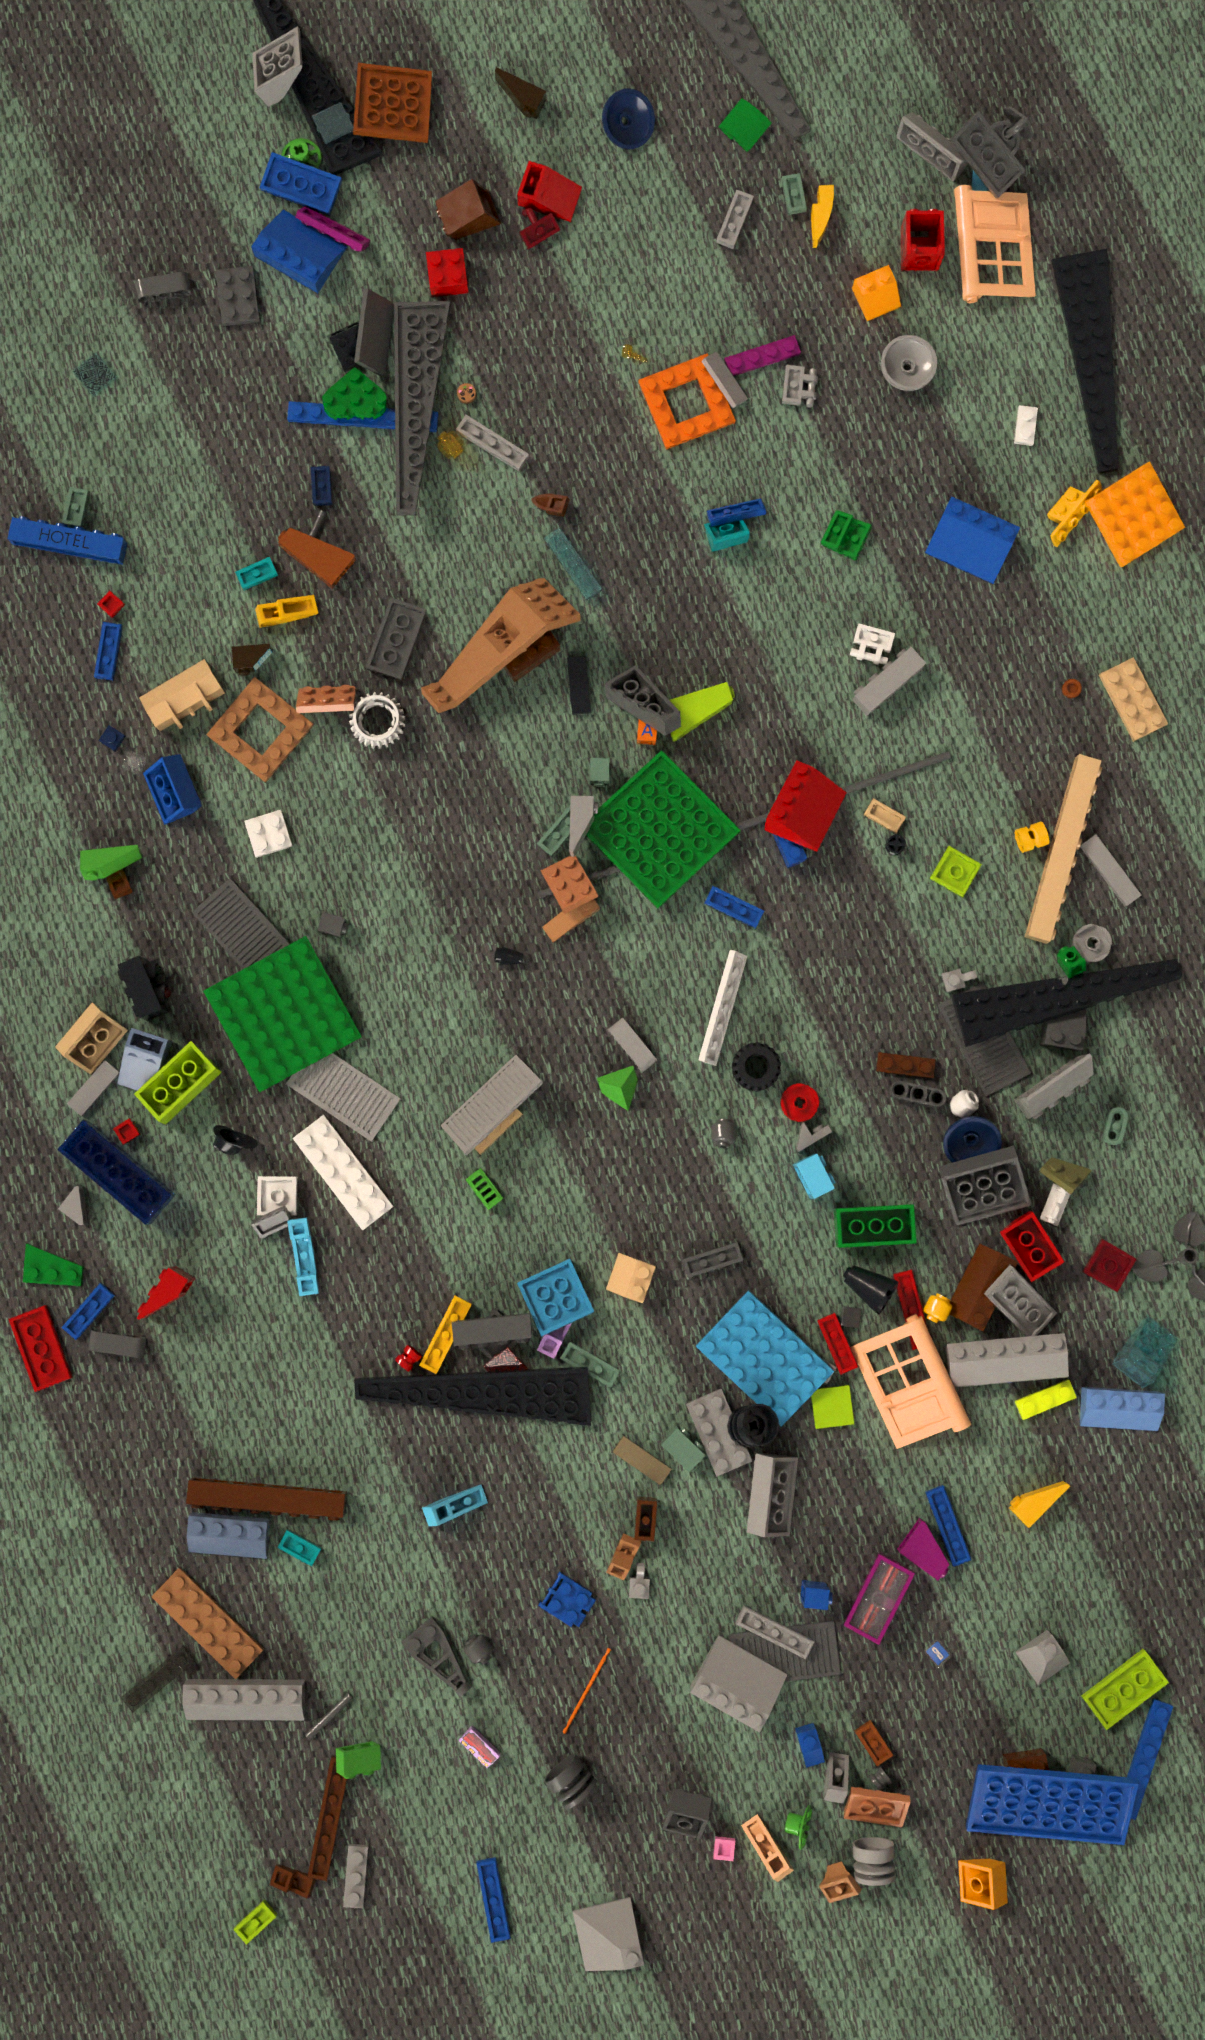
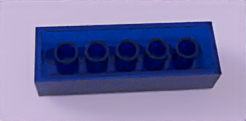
M82 1120L57 1149L145 1225H151L176 1195L88 1120Z

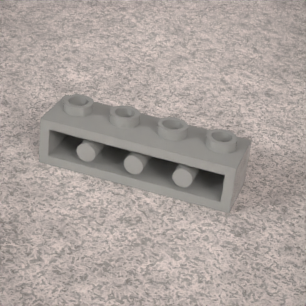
M912 647L908 650L904 648L900 651L893 663L889 661L882 667L884 671L879 675L875 673L868 679L870 683L865 687L861 685L854 691L855 696L852 700L867 717L927 664Z

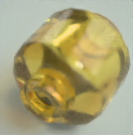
M444 431L437 438L439 440L437 448L447 459L453 458L455 460L465 450L463 448L464 441L455 431L448 433Z

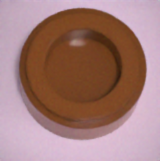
M1068 679L1062 685V693L1067 698H1076L1081 693V683L1076 679Z

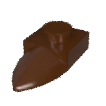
M541 494L531 498V501L536 507L546 511L547 514L564 517L570 499L568 496Z
M122 869L106 877L114 899L133 893Z

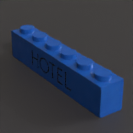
M19 516V518L12 517L7 538L12 545L123 565L127 548L126 540L122 535L116 533L106 535L99 530L90 532L77 526L68 528L61 523L52 525L44 520L30 521L29 518Z

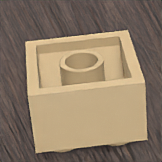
M618 1253L606 1290L643 1303L656 1266Z

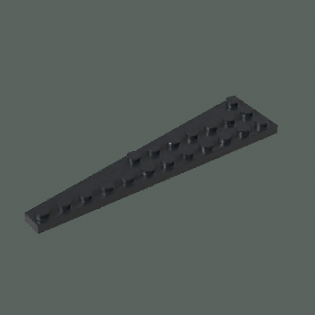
M1177 959L1083 973L1071 978L1064 976L952 994V1001L965 1047L987 1041L989 1038L997 1035H1006V1032L1018 1031L1028 1025H1037L1044 1021H1050L1094 1007L1104 1001L1109 1002L1123 995L1124 997L1131 995L1135 991H1144L1154 986L1179 980L1182 977V972Z
M588 1367L355 1378L354 1380L356 1400L388 1402L392 1404L401 1403L410 1404V1406L419 1405L436 1409L446 1408L454 1411L498 1416L505 1415L507 1417H525L533 1420L543 1419L551 1422L561 1421L569 1424L591 1426Z

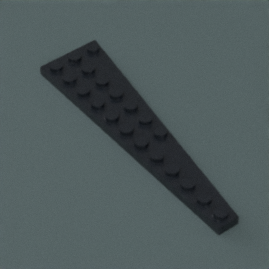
M252 0L271 42L297 27L289 13L282 6L280 0ZM300 31L303 67L291 87L329 172L337 175L382 156V151L373 137L353 135L351 128L354 129L355 112L352 106L347 102L343 93L336 86L335 81ZM324 115H328L327 117L331 121L327 127L335 134V139L323 138L322 133L330 135V133L321 131L324 130L326 124L323 121V117H326ZM320 116V117H322V118H320V120H321L320 123H321V124L317 125V123H319V122H318V117ZM338 116L340 118L343 117L350 124L348 127L344 125L346 129L340 134H336L329 127L331 125L336 131H338L336 128L339 125L335 123L337 125L335 127L332 124L336 120L340 124L342 123L337 118Z
M1107 249L1054 258L1051 261L1098 474L1118 469Z

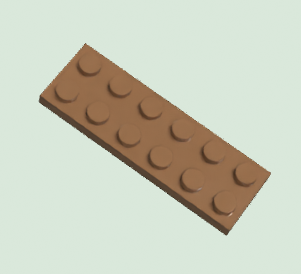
M181 1567L152 1595V1598L235 1679L264 1650Z

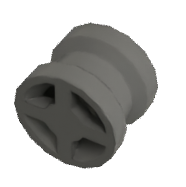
M882 1766L878 1767L875 1774L871 1773L869 1775L873 1784L880 1791H884L886 1785L893 1783V1780Z

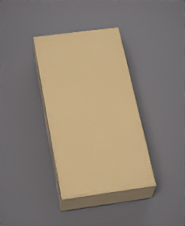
M874 798L864 813V816L897 834L906 819L904 815Z

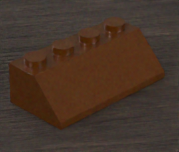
M979 1243L951 1298L952 1310L949 1315L980 1331H984L996 1307L984 1293L1009 1265L1015 1268L1018 1262Z

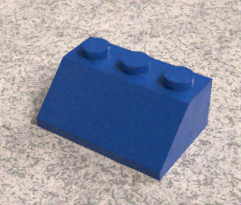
M181 754L161 757L143 773L164 825L190 815L202 807Z

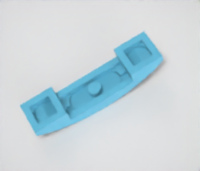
M306 1217L288 1220L290 1240H292L297 1271L296 1279L299 1296L319 1294L315 1254L308 1219Z

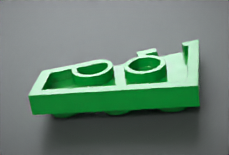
M26 1243L23 1282L82 1286L84 1266Z

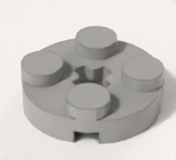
M1088 924L1079 928L1072 938V946L1077 949L1086 962H1098L1104 959L1109 954L1112 945L1109 932L1104 927L1094 924ZM1089 938L1096 940L1095 948L1088 946Z

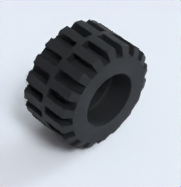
M761 1042L749 1043L743 1046L733 1058L731 1068L735 1081L742 1088H746L749 1091H761L769 1088L777 1081L781 1073L780 1057L773 1048H770L767 1044H761ZM751 1056H761L765 1059L768 1069L763 1077L752 1078L747 1074L745 1063Z

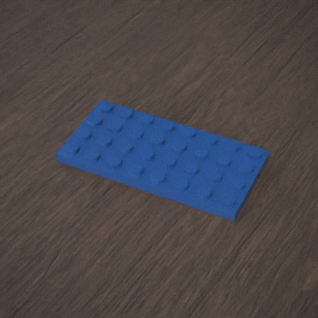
M978 1764L966 1829L968 1832L1125 1845L1139 1783L1137 1778Z

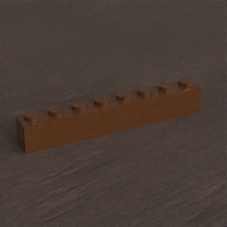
M192 1477L188 1480L186 1504H192V1508L211 1506L213 1510H223V1507H226L234 1512L248 1509L250 1513L256 1514L262 1513V1511H270V1515H281L282 1512L289 1513L291 1517H301V1514H304L312 1519L326 1516L328 1520L337 1521L345 1515L347 1491Z

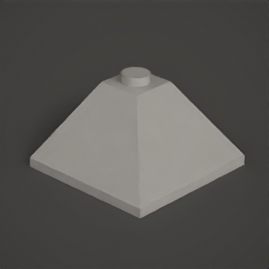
M298 26L253 52L254 89L268 107L284 98L303 67L300 28Z
M631 1897L573 1910L585 1971L626 1970L644 1965V1956Z

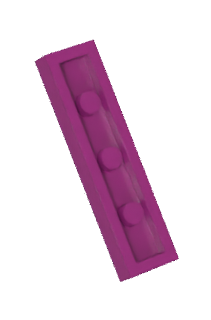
M304 206L297 210L295 218L301 220L307 226L318 229L322 234L334 237V240L337 242L345 243L351 249L360 252L369 246L370 239L309 207Z
M793 335L726 357L724 362L731 374L736 376L801 354L796 337Z

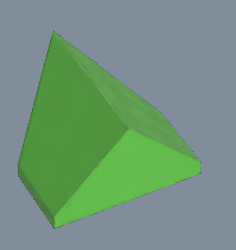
M634 1066L598 1077L597 1080L601 1093L628 1111L638 1082Z

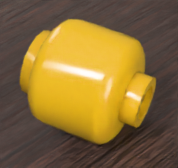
M938 1293L936 1296L931 1295L923 1309L928 1314L927 1319L935 1323L938 1320L946 1321L952 1310L951 1300Z

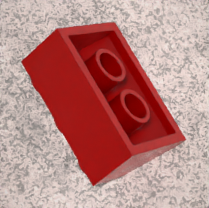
M1028 1211L1015 1219L999 1232L1031 1282L1065 1262L1032 1211Z

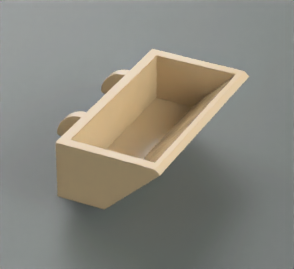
M203 659L139 698L154 726L159 731H162L174 723L180 729L183 728L180 720L189 714L193 717L195 715L194 711L204 705L209 712L213 709L209 702L225 694L207 662Z

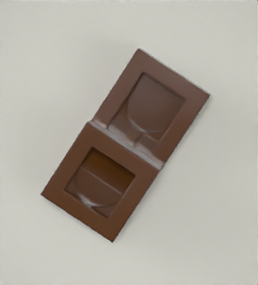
M277 1864L269 1885L286 1893L292 1891L307 1899L311 1896L316 1879L308 1878L307 1873Z

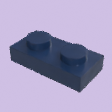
M330 466L311 467L313 505H333Z

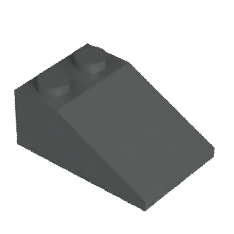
M1087 1009L1050 1021H1044L1040 1046L1075 1052L1083 1051Z

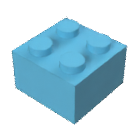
M812 1154L793 1164L810 1199H815L835 1189L833 1186L835 1180L831 1173L828 1174L824 1167L827 1165L822 1155Z

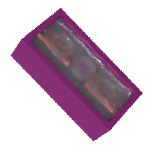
M879 1552L843 1625L879 1645L915 1575L914 1570Z

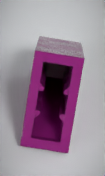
M919 1517L897 1550L938 1581L948 1573L949 1563L927 1524Z

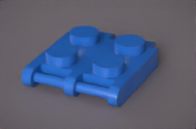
M559 1571L557 1574L558 1578L553 1586L549 1587L548 1594L538 1606L570 1627L573 1624L580 1627L587 1614L582 1612V1609L589 1612L596 1599L591 1596L592 1592ZM563 1579V1581H562V1583L560 1584V1586L558 1587V1589L555 1590V1588H556L557 1585L559 1584L560 1580ZM552 1594H554L553 1597H552V1599H551L550 1602L548 1603V1605H546V1603H547V1601L549 1600L550 1596H551Z

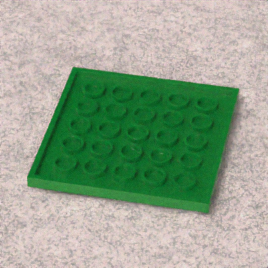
M661 750L598 808V814H595L594 822L586 836L659 909L734 839L741 830Z
M307 936L203 990L259 1093L362 1037Z

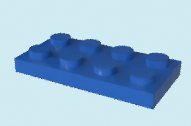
M272 152L259 188L261 191L330 216L342 183V178Z

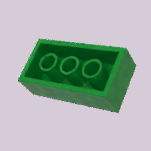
M914 1204L833 1208L835 1241L838 1248L916 1244Z

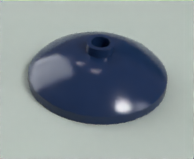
M626 88L616 91L608 98L602 112V124L607 137L613 144L622 149H635L644 145L651 137L655 126V114L650 101L643 93L635 89ZM622 117L626 120L625 124L622 123Z
M978 1116L965 1117L956 1121L947 1129L943 1138L944 1152L952 1163L999 1150L1002 1145L1001 1135L996 1125L990 1120Z

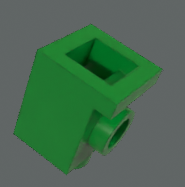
M1065 946L1059 950L1057 962L1068 978L1086 971V960L1082 958L1074 946L1070 948Z

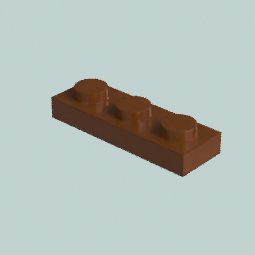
M878 1052L876 1072L934 1078L936 1059Z

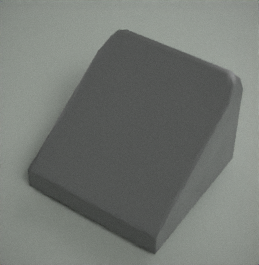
M842 1306L840 1326L859 1328L861 1308Z

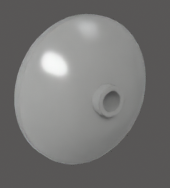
M899 336L893 339L882 353L881 370L883 376L893 387L900 390L914 391L923 388L932 380L937 369V356L933 347L926 340L918 336ZM904 366H909L910 370H905Z

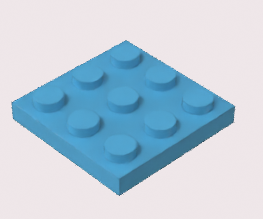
M570 1259L517 1283L541 1337L594 1313L593 1307Z

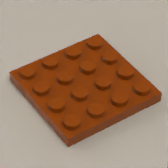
M358 63L353 135L428 143L432 71Z

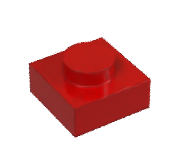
M111 591L97 603L111 618L125 606Z
M131 1118L113 1128L123 1145L141 1135Z

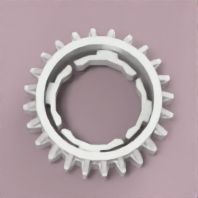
M374 692L371 696L367 694L365 698L360 697V702H355L357 706L354 707V713L349 714L350 718H352L349 723L352 725L351 731L355 732V738L359 737L360 743L364 742L366 747L371 744L372 749L377 745L381 749L382 745L388 747V743L394 744L393 740L395 738L400 739L398 734H403L401 728L405 727L403 721L406 719L405 716H402L404 711L400 709V703L395 704V698L390 700L389 694L384 697L382 692L380 695H376ZM385 705V708L391 712L393 717L392 727L382 735H370L362 726V714H365L371 707H384Z

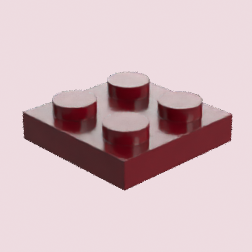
M1101 1239L1085 1266L1083 1273L1111 1290L1118 1292L1134 1265L1136 1258L1106 1240Z

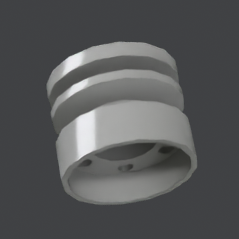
M882 1837L859 1838L852 1843L853 1858L856 1860L853 1864L856 1882L864 1885L882 1886L893 1883L896 1880L895 1864L892 1862L895 1858L893 1841Z

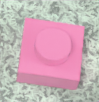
M715 1836L713 1859L733 1861L735 1838Z

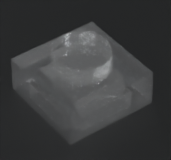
M129 751L122 768L140 776L148 759L133 751Z

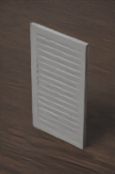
M334 1053L293 1074L286 1082V1085L371 1142L374 1141L375 1136L401 1099Z
M515 1055L456 1110L441 1127L464 1154L468 1155L543 1084V1080L539 1079Z

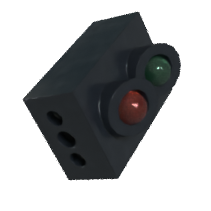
M137 956L118 964V976L126 984L125 993L134 1003L132 1009L136 1017L139 1016V1018L149 1021L169 1012L166 1006L168 998L171 996L168 981L160 984L156 982L162 972L158 958L148 962L147 959Z

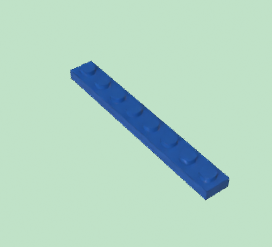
M289 401L288 422L395 429V409L386 408L383 415L377 419L363 417V420L354 416L349 420L347 418H337V420H334L326 414L321 403ZM433 411L430 432H437L438 412Z

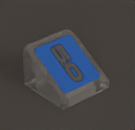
M938 1638L923 1650L938 1669L952 1657V1654Z

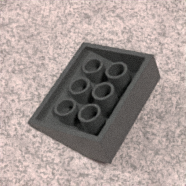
M1014 1146L938 1166L956 1226L1031 1206Z

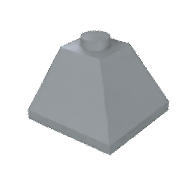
M1048 1630L1015 1652L1038 1686L1070 1664L1064 1651Z

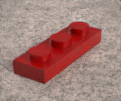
M832 1313L818 1319L817 1323L839 1374L841 1375L857 1368L858 1365L836 1314Z

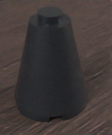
M855 1265L852 1268L848 1267L843 1274V1277H845L844 1282L878 1315L884 1310L887 1302L891 1299L899 1285V1282L895 1279Z

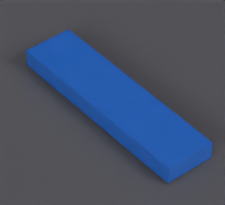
M944 1485L925 1491L952 1566L955 1567L971 1561L972 1559Z
M493 1857L478 1860L476 1864L491 1943L511 1939L497 1859Z

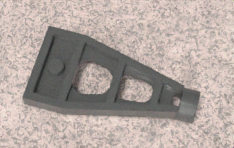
M433 1616L401 1641L416 1661L453 1688L459 1697L470 1690L472 1686L466 1680L446 1633ZM433 1641H438L443 1650V1655L438 1660H432L424 1653V1649ZM446 1659H449L455 1668L454 1673L450 1676H447L439 1668V1665ZM458 1682H463L460 1686H457Z

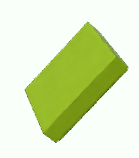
M948 846L929 879L963 898L982 864Z
M849 1385L818 1388L811 1395L815 1429L854 1424Z

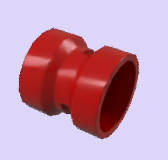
M407 1345L404 1348V1352L398 1355L395 1361L406 1371L410 1372L413 1364L418 1362L422 1356L412 1346Z

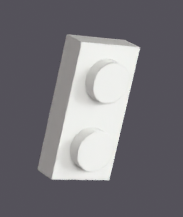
M1019 405L1014 444L1033 446L1037 407Z

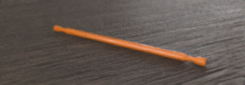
M607 1648L566 1727L562 1731L564 1734L568 1731V1727L571 1725L602 1668L607 1655L611 1651L610 1648Z

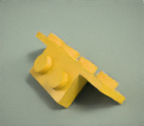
M1096 480L1086 493L1070 486L1047 514L1048 518L1059 524L1050 535L1053 546L1058 547L1066 539L1070 531L1078 525L1080 519L1089 512L1085 501L1103 490L1099 480Z

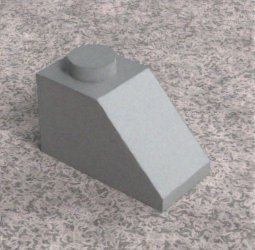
M829 1752L824 1782L825 1801L844 1803L848 1793L849 1755Z

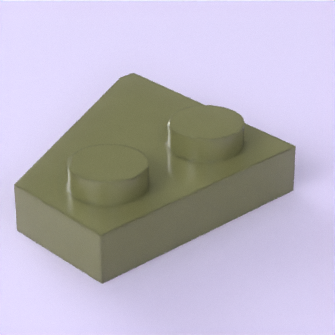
M1051 1157L1039 1172L1072 1194L1090 1175L1092 1170Z

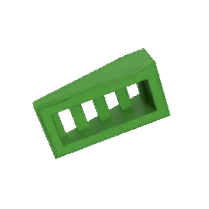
M481 1168L465 1179L488 1210L504 1199ZM481 1175L483 1177L476 1184H473L472 1181ZM486 1181L487 1185L478 1190L477 1187ZM490 1187L492 1191L483 1197L482 1193ZM495 1193L496 1197L488 1203L486 1199Z

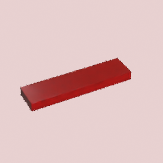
M912 1269L893 1274L894 1279L899 1282L897 1293L905 1323L907 1322L906 1318L917 1314L918 1317L922 1316L926 1325ZM910 1335L909 1339L912 1350L917 1349V1346L912 1336Z

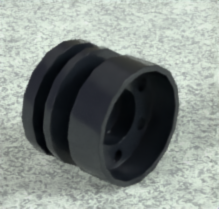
M764 1404L742 1406L735 1409L729 1416L727 1424L731 1439L737 1445L744 1448L767 1445L773 1442L779 1431V1420L775 1411Z

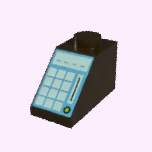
M271 645L232 646L234 671L241 676L250 675V672H255L273 652Z

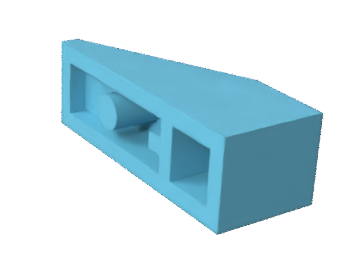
M480 1484L422 1507L428 1526H438L488 1502Z

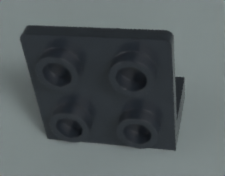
M359 321L327 335L345 373H348L354 367H362L354 362Z

